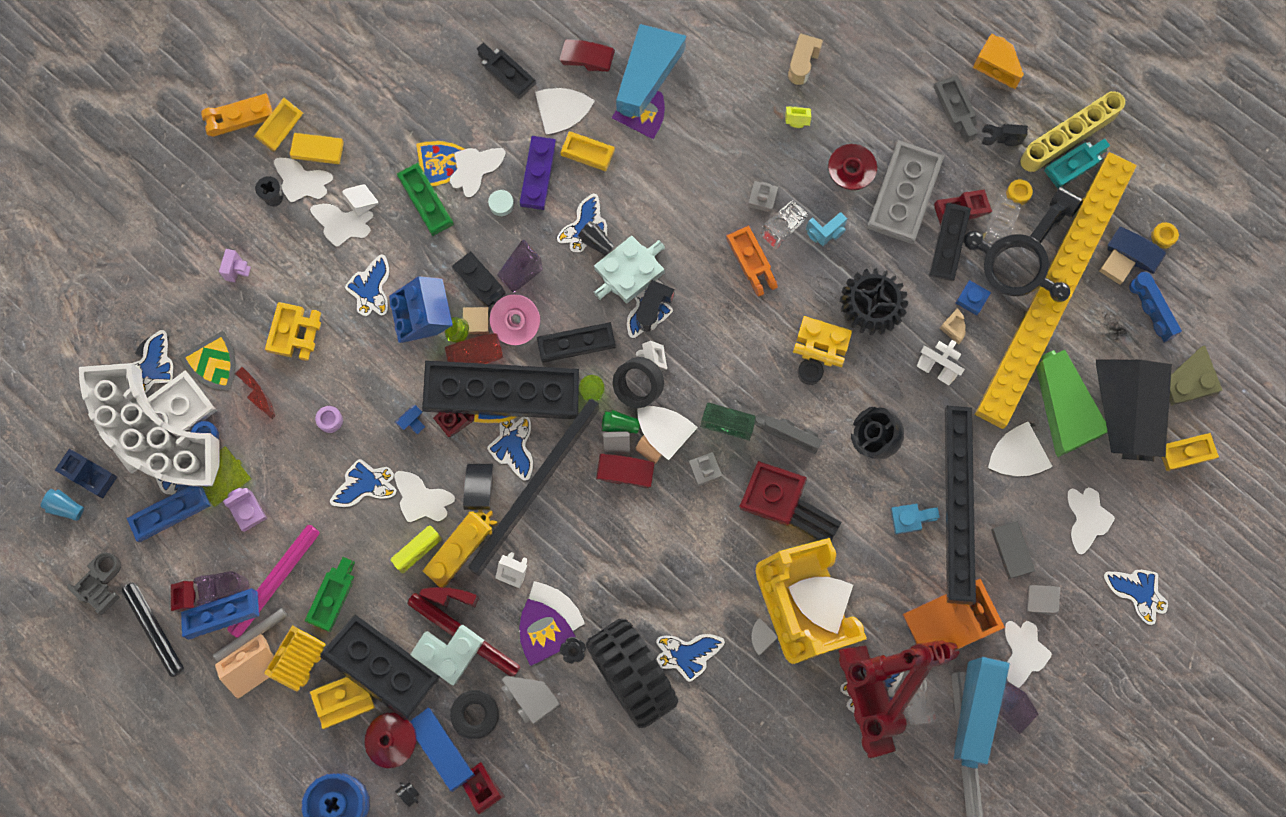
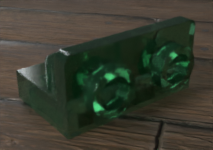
M707 403L700 427L750 441L756 416L713 403Z

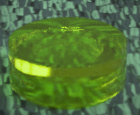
M453 317L451 318L453 326L445 330V337L448 341L459 344L467 338L469 325L466 320Z
M587 375L580 381L579 392L586 401L591 400V398L597 401L603 396L605 387L600 377Z

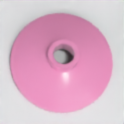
M507 295L498 300L493 306L490 313V326L495 336L502 342L510 345H521L530 341L536 335L540 326V315L537 307L530 299L521 295ZM514 314L520 316V323H515L513 321Z

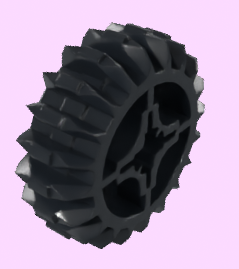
M877 268L873 270L872 274L868 269H865L863 276L857 272L854 275V279L849 278L847 280V286L843 287L841 291L843 296L840 297L839 301L844 305L841 306L840 310L847 313L844 319L845 321L853 320L852 328H855L857 325L861 326L860 333H864L865 329H869V334L872 336L877 329L878 333L883 335L885 328L888 331H892L894 324L900 325L902 322L901 317H905L907 313L904 309L908 306V301L904 300L907 297V292L900 291L903 288V283L895 284L896 275L892 276L891 279L888 278L887 270L882 275L879 274ZM866 286H876L875 289L870 291L865 289L863 291L859 290ZM883 290L889 294L891 300L885 297ZM877 294L876 305H874L873 309L871 310L870 308L872 305V299H874L875 295ZM855 301L864 308V314L857 308ZM876 313L889 314L883 318H872Z

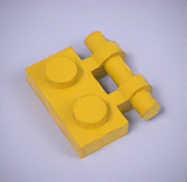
M278 302L265 346L266 352L292 357L294 348L301 349L298 358L308 361L310 353L314 352L315 343L313 342L316 331L320 330L321 322L319 320L321 312L311 310L310 317L306 318L303 317L305 311L303 307ZM300 327L306 328L304 339L297 338Z
M804 316L796 341L806 345L796 343L793 353L802 355V358L807 360L812 358L822 361L826 366L831 367L835 365L842 368L845 358L835 354L845 356L852 330ZM813 347L826 350L827 352L814 349Z

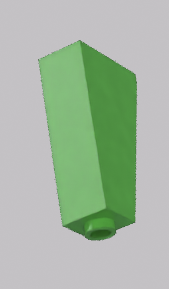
M1053 350L1041 357L1042 361L1036 366V371L1057 457H1060L1104 436L1108 432L1106 421L1066 350L1059 353Z

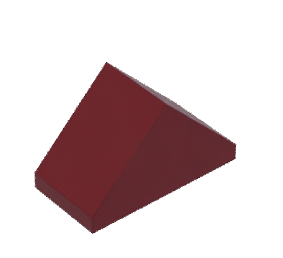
M480 762L471 769L475 776L462 786L476 812L483 814L505 798L485 766Z

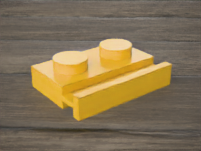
M348 677L310 691L316 712L322 724V729L376 709L371 694Z

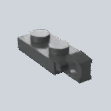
M958 76L936 82L933 88L952 128L954 127L955 132L960 131L965 143L975 140L977 131L974 126L977 124L975 119L977 115Z

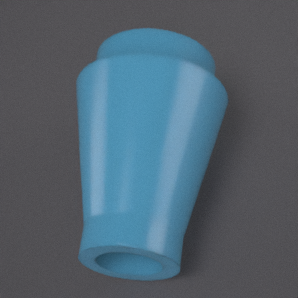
M50 489L43 497L40 505L41 508L45 509V513L70 518L78 521L84 512L83 506L76 503L59 489L56 491Z

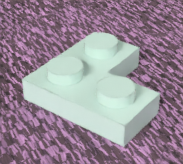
M464 625L458 628L448 645L427 631L422 635L410 655L454 686L484 640Z

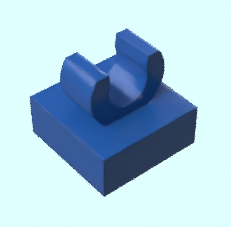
M412 405L394 422L401 430L409 426L416 434L425 428L417 419L422 411L416 405Z

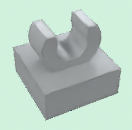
M754 181L748 207L772 213L778 187L769 183Z
M713 452L689 461V466L697 486L722 478V473Z

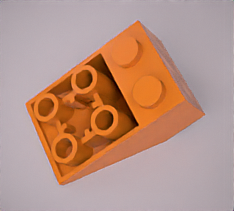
M981 579L976 580V603L974 605L947 603V594L902 614L916 644L933 641L952 642L958 646L954 651L1005 628Z

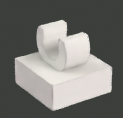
M653 341L643 343V350L637 351L636 356L652 360L661 371L667 370L664 346Z
M512 552L508 556L503 555L498 564L496 579L520 588L527 569V559L523 558L522 562L513 559L514 553Z

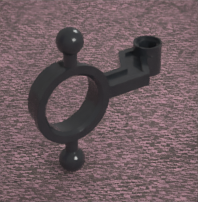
M1060 187L1049 204V210L1030 236L1022 234L1008 235L990 245L984 241L983 235L980 232L973 230L965 235L964 245L969 250L979 249L986 253L984 259L985 276L989 284L998 292L1017 297L1027 295L1041 286L1049 291L1050 297L1054 301L1063 302L1070 296V287L1064 282L1054 283L1046 278L1049 269V259L1041 243L1051 229L1061 223L1065 215L1072 218L1077 213L1084 199ZM1021 247L1028 249L1039 261L1038 274L1027 285L1021 287L1007 286L1000 282L994 274L993 267L996 258L1009 248Z

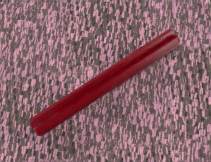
M414 593L407 602L411 608L451 636H454L458 628L462 626L417 593ZM486 641L482 643L476 652L510 677H515L521 668L519 664Z

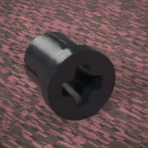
M265 176L258 180L255 186L258 197L269 206H278L283 201V193L279 181L271 176Z

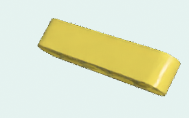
M1118 92L1105 94L1033 141L1020 159L1022 168L1029 172L1039 170L1112 122L1125 106L1123 95ZM1069 129L1075 131L1076 134L1071 133ZM1050 142L1055 143L1057 147L1051 145ZM1030 154L1036 155L1038 159H1034Z

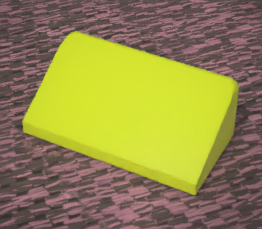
M429 525L391 558V562L401 573H405L442 541V538Z

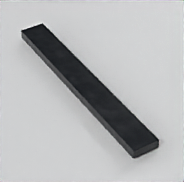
M592 398L588 400L470 563L469 569L471 572L479 577L597 414L599 411L598 402Z
M947 405L945 408L947 603L974 605L976 603L972 407Z

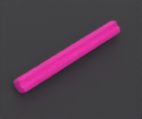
M306 525L256 590L258 592L259 612L319 536L320 532L313 526ZM255 618L228 626L227 631L238 638Z

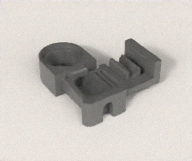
M107 552L97 555L87 565L90 571L75 586L71 584L67 586L80 601L89 602L96 609L95 612L101 615L120 598L115 592L111 594L106 589L108 587L107 584L121 569L119 558ZM106 558H111L113 560V568L109 572H102L100 568L101 562Z

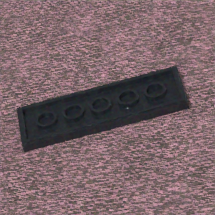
M425 360L422 412L575 419L578 416L579 369Z

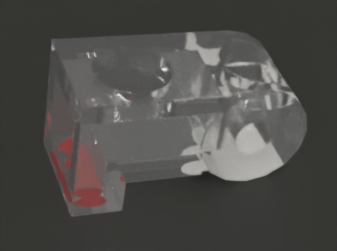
M792 200L764 224L760 236L777 250L784 240L802 224L808 213Z
M924 679L904 710L907 726L937 722L935 711L928 712L925 697L927 690L926 679Z

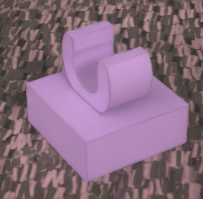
M226 249L219 269L222 277L230 282H236L237 275L248 277L251 267L247 266V262L243 261L235 250Z

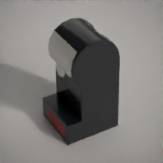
M651 280L636 312V323L639 329L648 332L656 328L658 314L664 303L671 305L675 289Z

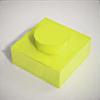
M786 107V124H790L794 128H803L804 125L810 126L811 110L808 108Z

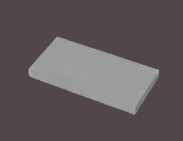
M898 140L867 229L914 244L944 155Z

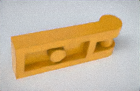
M265 93L218 108L203 109L201 115L207 124L205 126L207 135L218 136L265 122L273 110L269 97ZM223 118V122L216 123V120Z

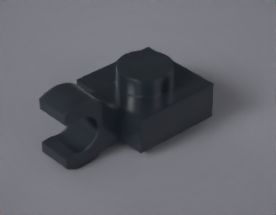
M991 124L984 125L982 132L989 133L991 137H984L982 144L989 146L997 141V143L1010 147L1021 145L1028 135V125L1003 124L1002 127H996Z

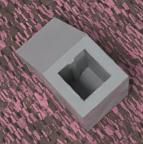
M510 676L502 678V681L505 683L502 690L510 701L514 698L521 706L517 711L526 723L531 720L535 725L561 706L543 681Z

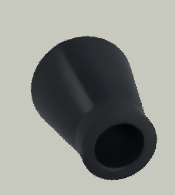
M591 221L577 235L581 239V243L602 253L604 256L608 255L615 246L598 224H593Z

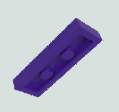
M538 136L531 137L520 207L545 210L556 139Z

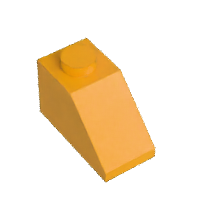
M991 33L973 68L1016 89L1024 74L1014 46L1007 42L1005 38Z

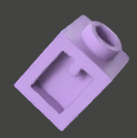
M238 488L228 495L229 498L223 501L225 506L230 509L243 532L267 519L253 492L247 488Z

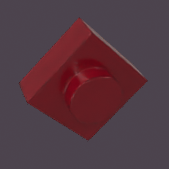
M182 581L172 584L171 611L181 612L194 608L196 599L194 581Z

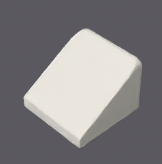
M365 184L342 191L344 199L358 217L379 204Z

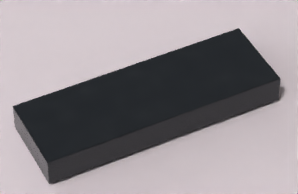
M951 203L945 204L929 276L952 282L955 281L971 208Z
M611 322L537 337L542 363L616 348Z

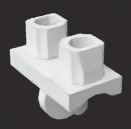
M951 340L948 346L940 341L935 348L944 352L942 356L926 346H923L920 351L922 355L919 358L917 367L929 373L935 362L940 363L944 368L937 379L947 385H950L957 375L961 376L965 370L947 359L948 356H951L958 360L961 353L953 349L956 344L953 340Z

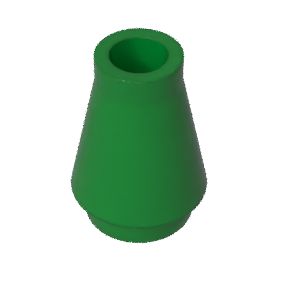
M612 409L610 412L604 411L601 431L638 434L640 427L638 418H633Z

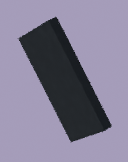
M356 614L320 653V658L404 720L408 719L440 678L439 675Z

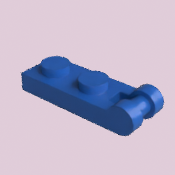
M1148 272L1138 274L1129 284V289L1132 293L1138 294L1142 301L1144 312L1150 316L1154 323L1156 334L1162 338L1163 342L1169 341L1181 333L1182 330L1151 274Z

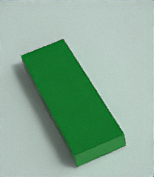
M419 163L397 173L399 181L432 236L454 225Z

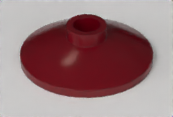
M846 144L838 147L830 156L828 172L831 179L838 186L847 190H860L870 185L877 173V161L872 152L866 147L858 144ZM853 168L855 173H850L847 169Z
M384 713L376 717L368 726L364 742L367 755L373 763L383 768H396L406 763L412 756L416 746V733L412 723L408 719L404 720L396 713ZM386 735L389 737L388 745H384L383 742Z

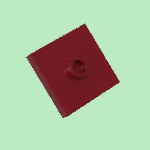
M758 461L739 508L742 511L789 527L807 482V477Z

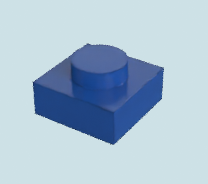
M969 280L957 299L956 304L978 315L991 292Z

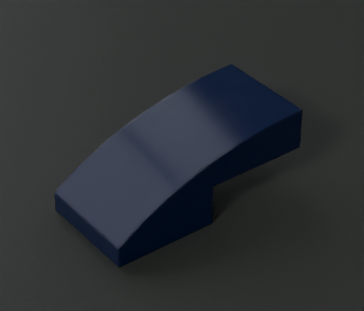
M1121 226L1107 245L1108 251L1112 252L1115 249L1135 262V267L1152 274L1156 272L1166 256V252L1163 249Z
M70 448L55 469L56 472L102 499L117 479L116 475Z

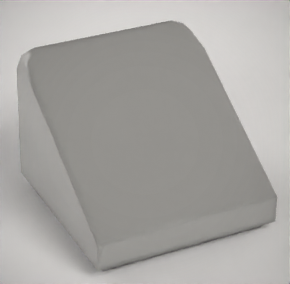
M628 432L603 433L604 454L626 457L630 455V436Z
M1029 585L1027 612L1048 615L1059 613L1060 587Z

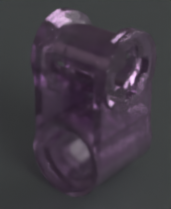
M233 571L204 575L193 579L198 589L199 600L196 601L197 606L249 589L248 579ZM237 578V588L233 591H230V582L233 579Z

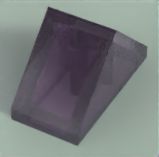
M521 240L497 276L514 293L543 270L541 257L525 240Z
M1006 680L999 714L1021 734L1039 714L1028 695Z

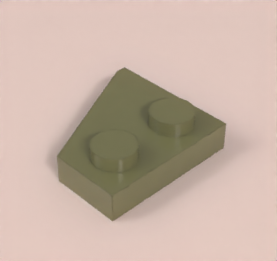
M1205 345L1197 349L1192 356L1171 374L1169 400L1171 406L1223 391Z

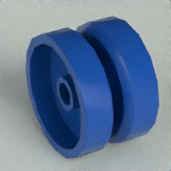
M326 774L315 779L306 789L302 799L303 817H367L370 809V797L365 785L358 778L348 774ZM337 799V805L340 807L339 810H336L333 806L334 801Z

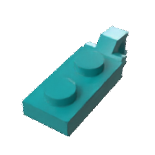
M1105 138L1095 145H1092L1090 142H1084L1048 165L1044 172L1059 189L1098 165L1103 159L1101 155L1111 145Z

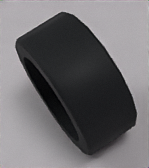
M636 357L631 358L617 368L613 375L612 385L614 393L626 406L635 409L645 408L658 399L663 392L664 377L658 365L652 360ZM636 368L648 376L651 383V391L648 395L641 397L631 392L626 382V374L629 370Z

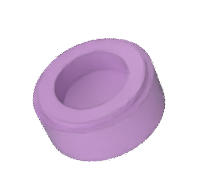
M325 406L317 412L315 421L322 431L333 433L341 427L343 417L337 408Z

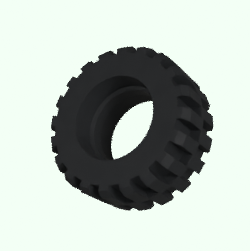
M617 619L588 638L586 647L615 697L638 728L648 727L676 708L678 697L669 679L645 641L627 619Z

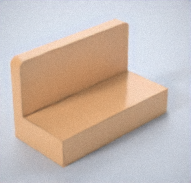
M259 634L216 663L215 667L223 684L236 698H240L270 678L264 672L274 654L271 652L267 640L262 634Z

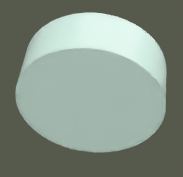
M497 190L489 197L488 203L493 214L505 216L513 210L514 202L509 192Z

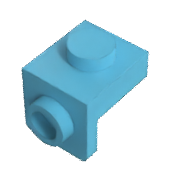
M840 212L824 227L814 218H811L806 227L807 234L811 240L819 242L824 246L832 238L837 240L845 232L846 229L844 227L847 218Z

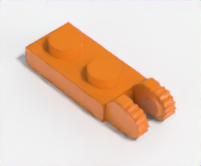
M750 226L727 235L726 240L747 280H750L756 295L759 297L764 294L763 287L757 278L764 274L771 290L777 289V281L771 272V266Z

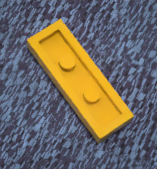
M474 511L469 512L423 569V572L439 587H446L492 528Z

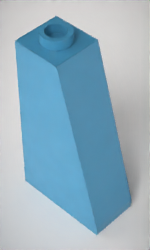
M639 24L617 96L616 111L627 117H640L684 53L686 45L685 35Z
M985 657L968 661L953 759L962 761L961 766L978 769V764H988L1010 663Z

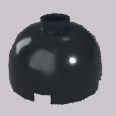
M869 407L862 411L854 420L853 425L855 428L854 434L851 433V440L854 448L860 454L872 459H886L894 455L901 448L904 441V427L902 421L892 411L883 407Z

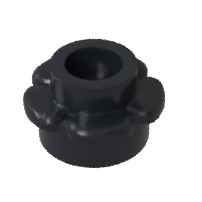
M576 637L567 638L565 643H562L560 646V654L563 655V660L567 663H578L585 657L586 645L582 640H577ZM572 648L576 649L575 653H571Z
M400 782L401 786L395 790L396 794L408 807H411L415 802L418 804L416 797L419 795V792L410 782L406 785Z

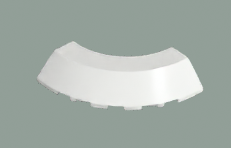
M132 363L79 367L82 398L85 400L89 412L88 415L104 442L123 460L145 474L163 481L189 486H213L219 468V440L211 433L187 432L164 423L154 412L147 400L142 382V371Z

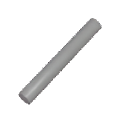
M281 608L214 653L215 660L220 662L259 634H263L288 617L286 612Z

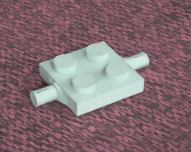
M630 236L594 265L596 272L604 280V284L594 291L595 296L601 300L612 291L619 295L626 304L649 286L651 280L656 281L665 273L664 268L654 257L665 249L663 243L657 240L656 243L647 249L633 236Z

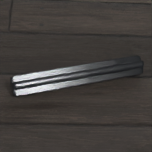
M132 582L122 588V593L169 676L175 677L184 671V667L137 584Z

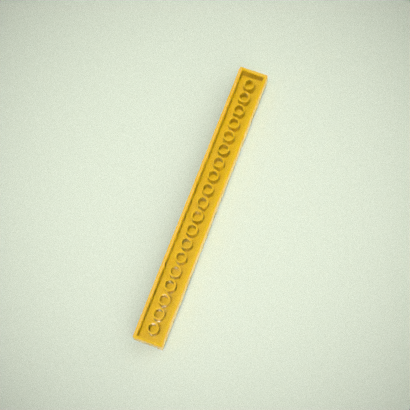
M1108 152L1104 157L1084 197L1082 205L1075 214L1049 266L1046 278L1054 283H1066L1070 287L1069 298L1063 302H1056L1050 297L1049 291L1041 286L1038 287L974 415L1001 429L1008 425L1137 165L1111 152Z

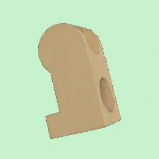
M804 34L799 35L788 72L789 80L792 83L801 85L807 82L811 70V57L818 59L823 40Z

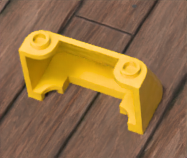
M830 538L779 551L756 565V577L785 658L791 664H796L867 639L863 624L853 616L845 618V615H843L838 634L814 624L801 612L788 588L804 579L830 577L827 568L833 566L836 559V551L832 546Z

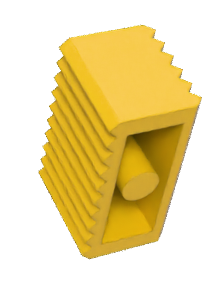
M292 625L264 674L298 692L300 687H304L309 681L310 671L314 663H318L321 660L320 653L324 650L325 643Z

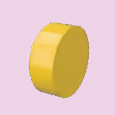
M1021 179L1013 181L1006 191L1007 199L1012 204L1018 206L1026 204L1033 194L1032 186L1027 181Z
M1166 222L1158 224L1151 233L1152 242L1162 249L1173 246L1179 237L1177 228Z

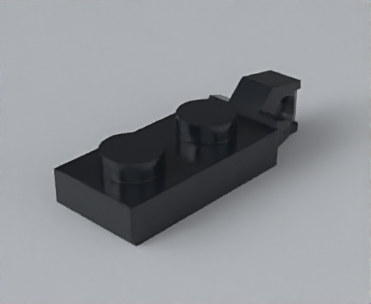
M484 42L477 47L478 56L483 60L481 63L485 70L519 100L536 85V80L502 49L498 50L496 48L493 51Z
M471 251L452 265L453 271L483 305L486 304L488 307L492 304L495 305L506 294L503 286Z

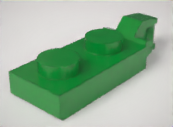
M342 557L338 568L332 567L330 572L326 573L304 622L328 632L332 631L353 585L354 576L350 575L355 564L353 560Z

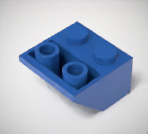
M418 276L389 296L398 343L435 336L453 326L443 279Z

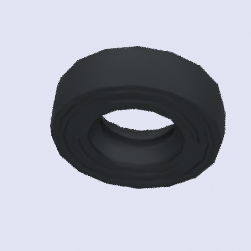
M470 690L462 693L454 701L450 710V720L453 728L459 735L467 739H481L488 736L495 729L499 720V709L496 701L489 694L480 690ZM478 704L483 707L485 718L480 724L470 725L466 722L464 712L469 705Z

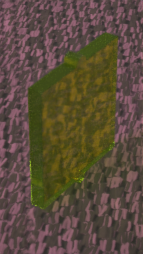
M226 446L219 450V468L213 486H202L207 499L214 507L228 498L229 493L241 488L252 479L241 466L242 461L236 459Z

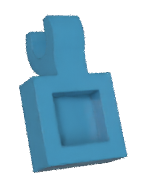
M918 504L892 507L890 509L895 535L921 531V523L937 521L940 518L938 508L919 511Z

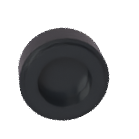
M806 359L799 365L798 377L806 385L817 384L824 374V368L818 360Z

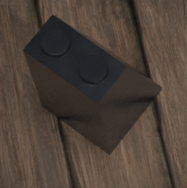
M1096 359V370L1111 453L1122 454V459L1154 462L1155 457H1166L1172 364L1141 359Z

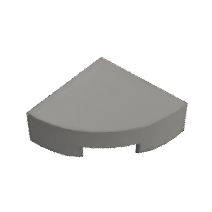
M760 618L754 624L751 633L753 649L759 656L778 638Z

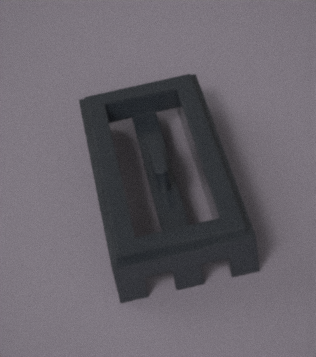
M799 499L797 506L833 525V528L797 508L794 512L795 515L827 532L829 535L825 537L792 518L790 525L818 541L830 538L832 541L842 522Z

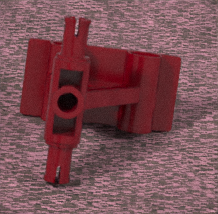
M945 641L919 643L898 654L887 657L880 655L873 658L869 657L866 645L839 650L840 667L845 672L847 692L852 698L855 708L854 718L860 726L862 746L869 759L896 751L892 736L903 733L907 727V720L902 713L932 667L945 665L950 660H954L959 656V650L954 651V649L958 648L955 643H947ZM909 671L890 701L885 681L890 679L892 675Z

